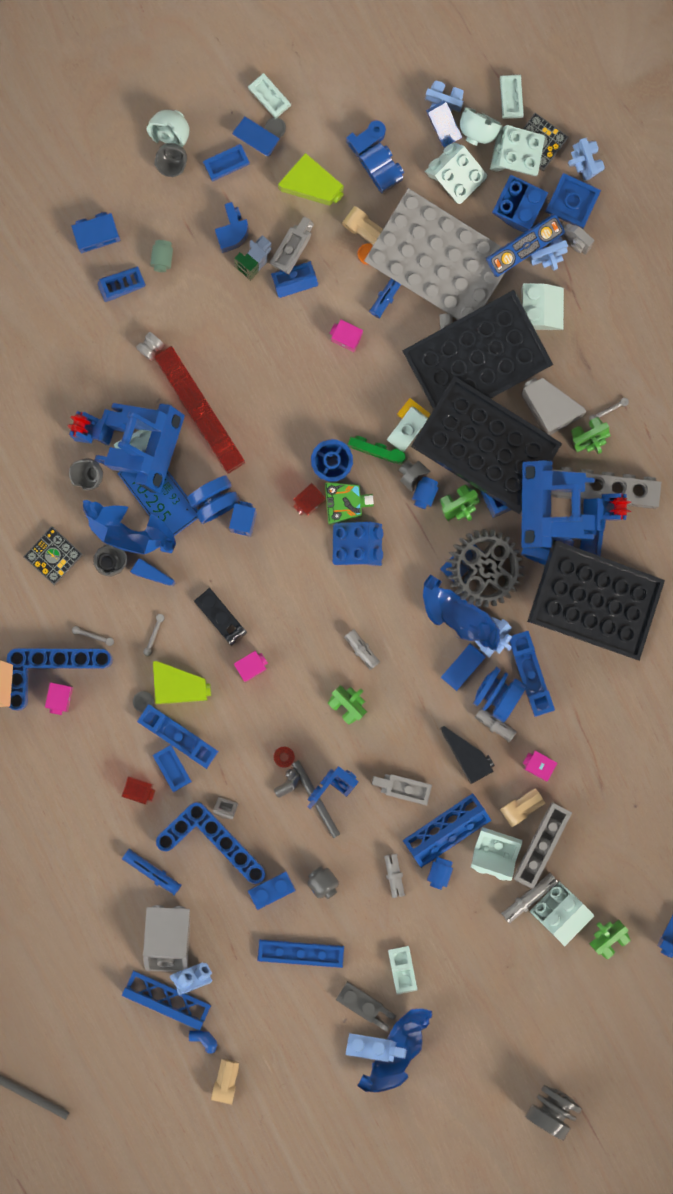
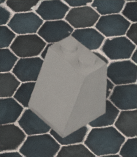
M533 378L526 382L521 393L540 429L548 435H552L581 419L586 413L584 407L544 378L539 380Z
M161 905L147 907L143 950L145 971L179 972L188 968L190 909H186L183 906L165 908Z

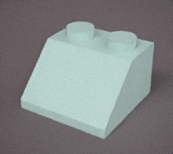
M523 283L521 288V304L535 330H563L564 288L548 284Z

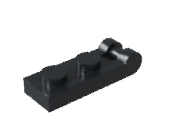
M208 588L194 600L196 605L231 646L236 643L235 640L241 635L243 637L247 634V631L211 588ZM233 625L236 629L229 634L226 629Z

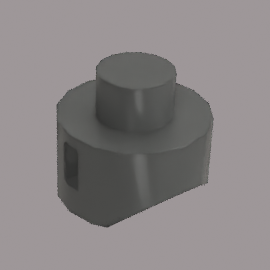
M407 460L399 469L404 475L400 482L413 492L418 477L431 471L419 460L414 465Z

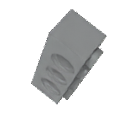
M550 803L513 876L514 880L534 889L572 812L554 803Z

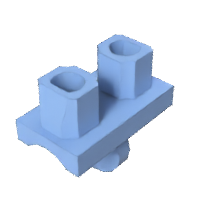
M435 80L431 88L427 89L425 100L433 102L431 107L444 100L450 111L453 109L461 112L463 90L453 87L451 95L443 94L445 84Z
M587 138L580 139V142L573 145L574 151L571 152L573 159L568 161L569 167L576 166L577 172L582 173L584 181L590 180L605 169L603 161L601 159L594 161L592 156L598 152L596 141H587Z
M558 237L549 243V247L541 248L530 256L532 266L542 263L544 268L551 266L553 271L557 270V263L564 261L562 255L568 253L567 241H563L561 237Z
M492 617L500 629V642L497 650H490L489 647L485 648L480 644L479 640L475 641L480 650L489 658L494 651L500 654L504 648L508 651L512 648L508 644L512 638L508 634L512 627L504 619L499 620Z
M202 962L172 974L170 979L176 985L178 994L182 995L212 982L210 977L212 972L208 964Z

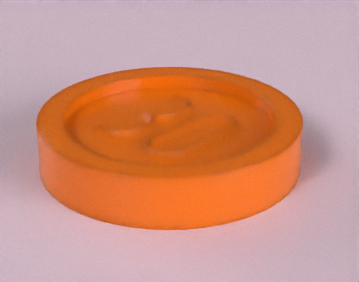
M370 243L363 244L358 250V259L366 265L369 264L364 262L373 247Z

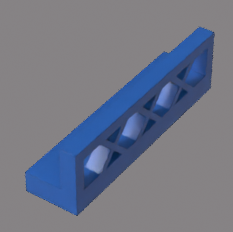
M472 793L405 838L403 842L422 868L492 820ZM474 801L476 807L471 811H465L466 806ZM452 815L457 816L456 821L447 823L448 818ZM440 827L438 833L429 835L433 828ZM417 839H422L421 844L413 849L410 844Z
M136 971L132 972L128 984L122 993V996L199 1031L211 1007L210 1004L186 993L179 995L177 989ZM135 977L144 980L146 989L137 991L131 988ZM148 982L153 984L154 986L149 987ZM156 987L162 988L166 997L160 1000L153 998L151 989ZM178 995L183 998L186 1006L177 1009L173 1007L170 998ZM196 1004L205 1007L201 1019L193 1016L189 1007Z

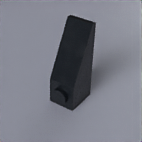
M445 726L440 728L470 784L494 772L492 767L495 765L489 755L485 757L483 752Z

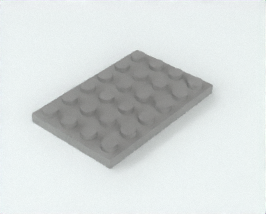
M409 188L364 262L443 311L452 314L458 320L483 307L504 275L503 273L499 277H495L485 259L502 248V246Z

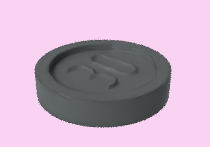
M271 118L266 122L265 129L281 138L286 132V125L280 118Z
M146 691L138 692L133 698V706L139 712H144L148 704L154 705L153 696Z

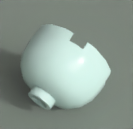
M465 107L460 119V128L462 133L467 136L466 141L477 146L478 142L487 144L496 139L503 125L483 113H475V109Z
M161 110L149 121L147 132L156 143L160 140L164 143H176L183 147L189 137V125L181 112L177 110Z

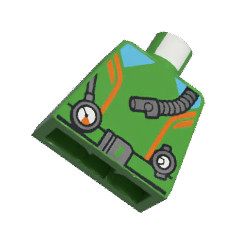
M325 483L329 525L362 517L361 507H374L373 494L360 495L359 485Z

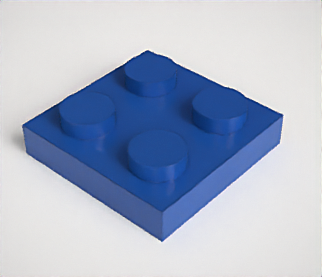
M563 173L545 213L550 215L556 214L559 219L584 229L601 190Z

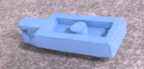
M349 1033L345 1055L393 1062L394 1057L405 1059L407 1050L396 1047V1042Z

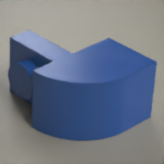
M233 202L224 204L230 224L215 229L222 253L237 249L245 242L248 236L247 219L238 221L242 217L239 208H234Z

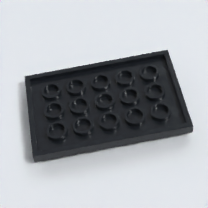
M515 290L506 293L402 350L433 410L454 376L491 399L554 365Z
M454 376L411 447L520 514L522 512V462L552 461L562 443Z
M553 540L527 622L640 661L665 580Z

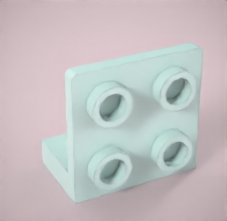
M509 125L502 127L495 140L490 170L499 172L506 168L537 176L545 136Z

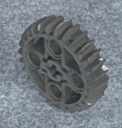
M482 529L480 535L478 530H474V537L472 534L467 533V540L460 538L461 545H453L457 551L449 552L454 558L447 560L448 563L452 564V567L446 568L447 571L452 572V575L448 576L447 579H454L450 587H458L454 593H463L460 599L466 600L468 598V604H473L475 601V606L480 607L482 602L483 607H489V603L492 606H497V600L499 603L505 602L503 596L511 598L509 591L517 592L513 587L514 584L521 585L517 577L524 576L518 573L519 569H523L524 566L518 565V562L522 561L523 558L516 557L520 550H513L512 548L516 543L508 544L510 537L506 536L502 539V532H498L495 536V530H490L488 533L486 529ZM478 542H490L483 552L473 546ZM496 546L501 548V554L498 557L494 555V548ZM468 550L473 554L470 561H467L465 558V553ZM507 557L510 562V573L501 567ZM460 563L469 569L463 580L460 575ZM482 564L487 565L486 569H488V572H483ZM501 575L505 578L503 586L498 584V578ZM471 580H475L477 584L474 591H471L469 588ZM487 585L497 590V592L490 595H480Z

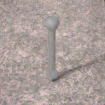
M622 398L619 403L596 415H590L589 421L596 417L600 418L620 406H627L629 400Z
M162 614L156 616V625L148 646L143 651L146 656L151 655V647L161 622L165 619Z
M78 626L72 628L73 634L79 633L105 642L108 646L114 644L112 638H104L80 630Z

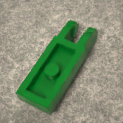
M361 436L350 437L348 447L394 464H402L405 461L404 459H406L404 452L399 449L387 450L386 445L375 442V445L367 443V439Z

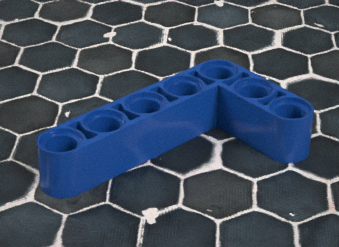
M12 649L7 655V663L13 665L12 678L14 675L20 674L23 680L18 686H15L12 682L9 708L20 711L28 704V669H106L113 662L111 653L104 649ZM21 653L23 661L20 664H14V654ZM37 653H42L44 655L43 663L35 664L34 656ZM58 653H63L65 655V662L60 665L56 664L55 656ZM80 653H84L87 657L86 662L82 665L76 662V657ZM101 653H105L108 656V661L104 665H100L97 662V657ZM16 695H20L22 698V704L19 707H15L12 704V699Z
M202 803L191 804L156 839L158 849L170 851L197 826L250 883L258 884L265 878L266 873L263 866ZM199 806L202 808L203 815L200 818L192 816L191 811L193 807ZM210 821L215 822L218 827L217 831L213 834L206 830V825ZM177 822H186V832L180 833L177 831ZM165 835L172 839V844L168 848L163 847L160 842L161 838ZM223 837H229L232 840L231 848L224 849L221 846L220 842ZM240 852L247 856L246 863L242 865L235 861L236 854ZM251 869H260L262 872L261 878L258 880L252 879L250 877Z

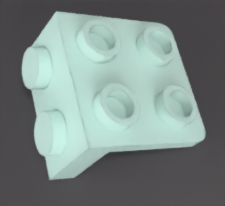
M454 142L444 149V153L439 158L434 159L429 164V168L425 173L430 178L437 180L456 203L461 204L487 178V174L465 146Z
M482 827L474 848L471 867L479 873L494 875L500 880H512L515 862L523 840Z

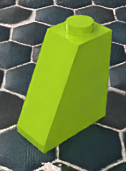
M306 153L278 184V189L281 192L329 206L333 202L337 203L344 195V186Z
M153 661L156 704L208 701V696H211V684L207 683L206 679L161 662Z

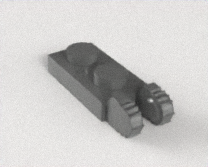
M348 981L336 998V1001L385 1031L389 1029V1026L375 1018L379 1011L390 1019L394 1020L396 1018V1015L383 1007V1004Z

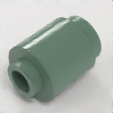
M156 240L155 245L152 246L150 266L154 267V271L166 272V269H171L173 255L171 242Z

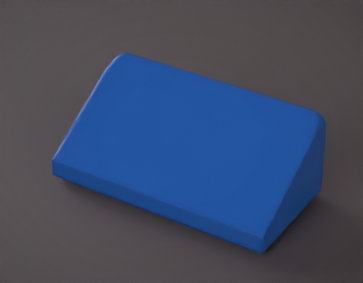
M245 116L232 133L268 157L280 140V138Z
M311 261L294 266L290 274L283 271L271 273L279 298L318 286Z

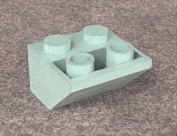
M560 881L529 911L564 946L594 917L592 912Z

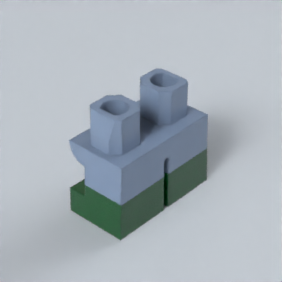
M263 235L255 243L251 240L250 251L245 256L239 252L234 258L235 268L251 281L267 263V255L272 250L270 247L272 243Z

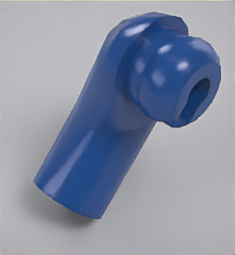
M189 1031V1041L201 1042L205 1047V1051L209 1054L216 1052L217 1040L210 1032Z

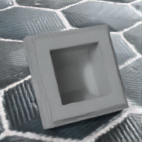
M218 797L213 813L224 819H233L238 803Z

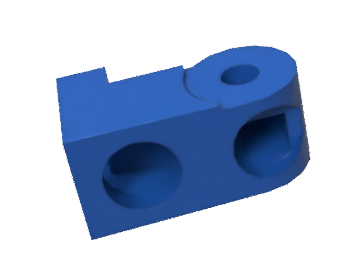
M372 121L368 125V129L357 137L354 133L347 136L346 143L359 158L360 155L384 139L386 127L381 121Z

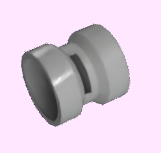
M148 332L144 342L139 343L136 349L152 361L156 357L155 353L158 350H162L165 344L154 334Z

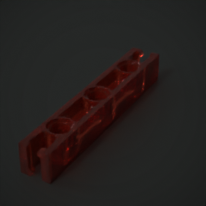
M170 346L154 356L159 367L227 474L244 465L245 460L174 348Z

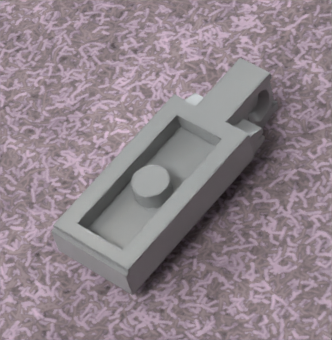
M303 217L298 226L290 227L270 261L273 267L290 274L312 235L310 231L314 223L310 219Z
M385 774L384 779L373 776L371 784L382 787L381 793H385V795L426 806L432 788L431 784L392 774Z

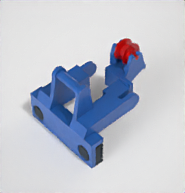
M113 403L111 409L114 411L105 409L102 419L79 411L76 412L75 416H70L73 424H69L67 427L71 429L69 435L76 442L92 444L93 439L109 446L114 430L124 432L122 441L118 443V447L121 449L110 447L107 457L96 455L94 460L112 470L137 474L135 483L144 487L149 492L161 493L183 424L184 414L167 404H159L158 410ZM134 429L151 431L145 453L130 445Z
M552 461L522 462L521 548L552 547V538L594 539V535L584 534V531H600V520H626L627 513L631 512L627 509V504L631 503V501H627V494H602V499H583V514H580V493L585 492V483H595V478H587L586 473L552 471ZM551 491L572 493V515L570 517H551Z

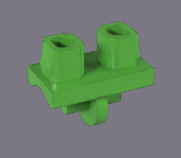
M599 417L588 422L591 428L588 432H584L581 426L571 430L574 449L577 453L584 449L587 452L595 449L596 453L600 454L602 453L601 446L607 443L605 439L611 436L609 425L607 422L603 423Z
M465 484L458 488L457 493L460 498L453 501L450 495L440 499L443 507L442 511L447 521L455 517L458 521L464 517L468 522L472 520L470 514L476 511L475 505L480 503L475 489L471 490Z
M340 685L331 693L333 696L328 701V705L334 710L343 705L348 710L342 716L347 724L350 725L356 720L359 721L367 713L362 707L366 702L360 696L364 692L362 689L356 692L350 687L346 691Z
M617 920L614 924L609 921L604 926L598 922L596 925L600 930L593 934L596 938L589 944L598 955L601 954L606 959H609L615 953L611 947L612 944L617 941L621 946H625L631 941L627 933L629 930L620 920Z

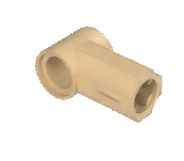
M355 206L342 222V225L353 234L360 235L372 245H374L383 230L371 221L365 212Z
M535 788L518 800L515 799L506 804L500 810L510 826L513 827L546 803Z
M221 1059L217 1081L214 1083L212 1101L232 1105L239 1062Z

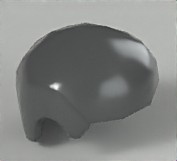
M166 143L158 149L154 163L159 173L166 177H176L182 174L185 169L187 154L184 148L178 144Z
M85 458L75 461L71 465L69 477L74 486H79L83 490H91L99 487L101 484L103 470L97 461Z
M110 545L99 548L93 557V565L101 575L108 577L121 573L127 564L125 551Z

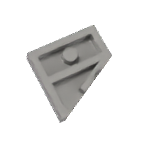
M560 222L566 232L563 236L572 243L571 247L576 252H582L586 255L595 240L579 226L565 225L563 222Z

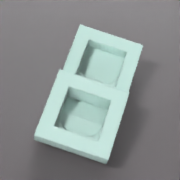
M409 946L388 950L396 994L417 991Z

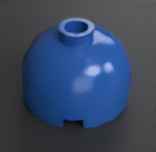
M336 439L320 442L314 448L311 455V466L314 473L320 479L328 482H337L344 479L350 473L353 466V455L350 448L344 442Z

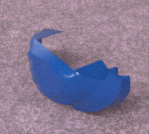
M83 500V511L88 518L89 527L102 542L123 551L143 555L161 547L160 550L162 552H173L176 545L174 535L157 516L151 514L145 531L138 532L129 529L121 523L127 512V506L103 507L98 502Z
M430 574L424 582L423 589L425 609L430 620L435 625H441L443 622L457 632L460 637L459 639L479 640L480 644L485 648L489 647L490 650H497L500 642V629L492 617L473 604H468V601L461 600V597L452 590L440 588L442 581Z
M423 1008L411 1009L394 1024L387 1040L396 1042V1047L407 1050L405 1059L394 1057L393 1062L375 1060L372 1063L371 1075L363 1074L357 1085L365 1092H382L396 1088L408 1079L405 1069L422 1049V1030L429 1025L432 1011Z

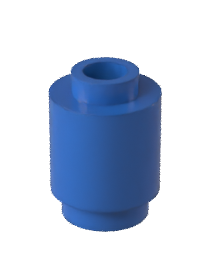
M423 476L422 480L418 481L412 500L415 502L414 505L422 509L431 507L438 491V482Z
M440 857L433 861L427 881L431 882V887L442 890L443 886H448L453 871V862Z

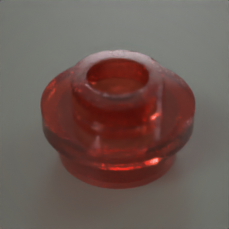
M283 746L275 751L274 762L279 767L286 768L293 764L295 755L292 749ZM282 753H286L288 755V759L286 761H282L280 759V755Z

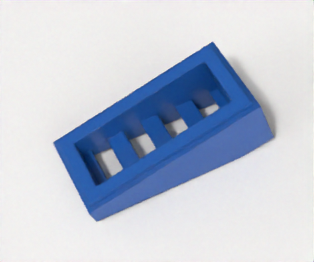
M139 267L101 278L98 281V287L104 302L114 300L146 286ZM130 275H134L137 284L133 285ZM122 278L126 279L128 287H125ZM115 281L118 282V285L120 287L119 290H117L116 285L114 283ZM108 284L110 285V288H111V290H112V292H110V293H109V290H108V288H107V285H108Z
M141 558L137 560L130 571L136 576L168 586L175 585L173 579Z

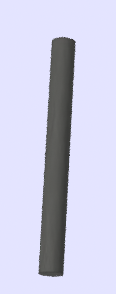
M298 760L291 765L297 774L299 773L300 781L310 797L315 788ZM319 798L314 805L330 834L335 838L340 835V832L322 800Z
M0 1075L1 1086L65 1120L70 1113L67 1110Z

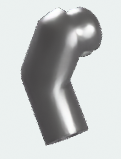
M294 768L286 771L285 775L288 778L286 783L274 789L278 798L295 790L300 775L299 773L297 774Z

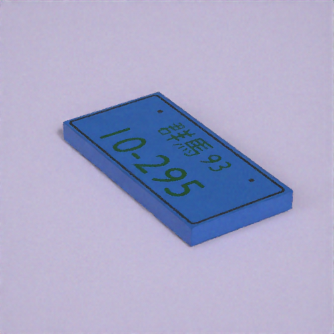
M122 471L117 473L149 516L153 514L160 518L173 533L174 537L198 519L196 515L198 510L191 507L187 500V495L169 471H167L160 494L149 492L144 487L135 483L137 474Z

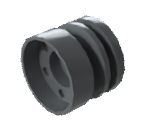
M543 1085L541 1090L549 1095L548 1098L538 1094L537 1098L543 1103L542 1108L532 1104L525 1117L541 1129L564 1141L571 1129L564 1122L565 1118L576 1121L577 1118L569 1112L573 1110L580 1114L582 1108L577 1105L574 1099L560 1090Z

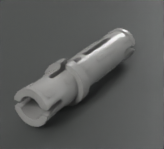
M548 873L545 878L535 885L534 889L531 888L521 898L517 897L515 899L516 902L501 913L502 916L510 924L521 913H526L533 903L559 882L555 880L551 873Z

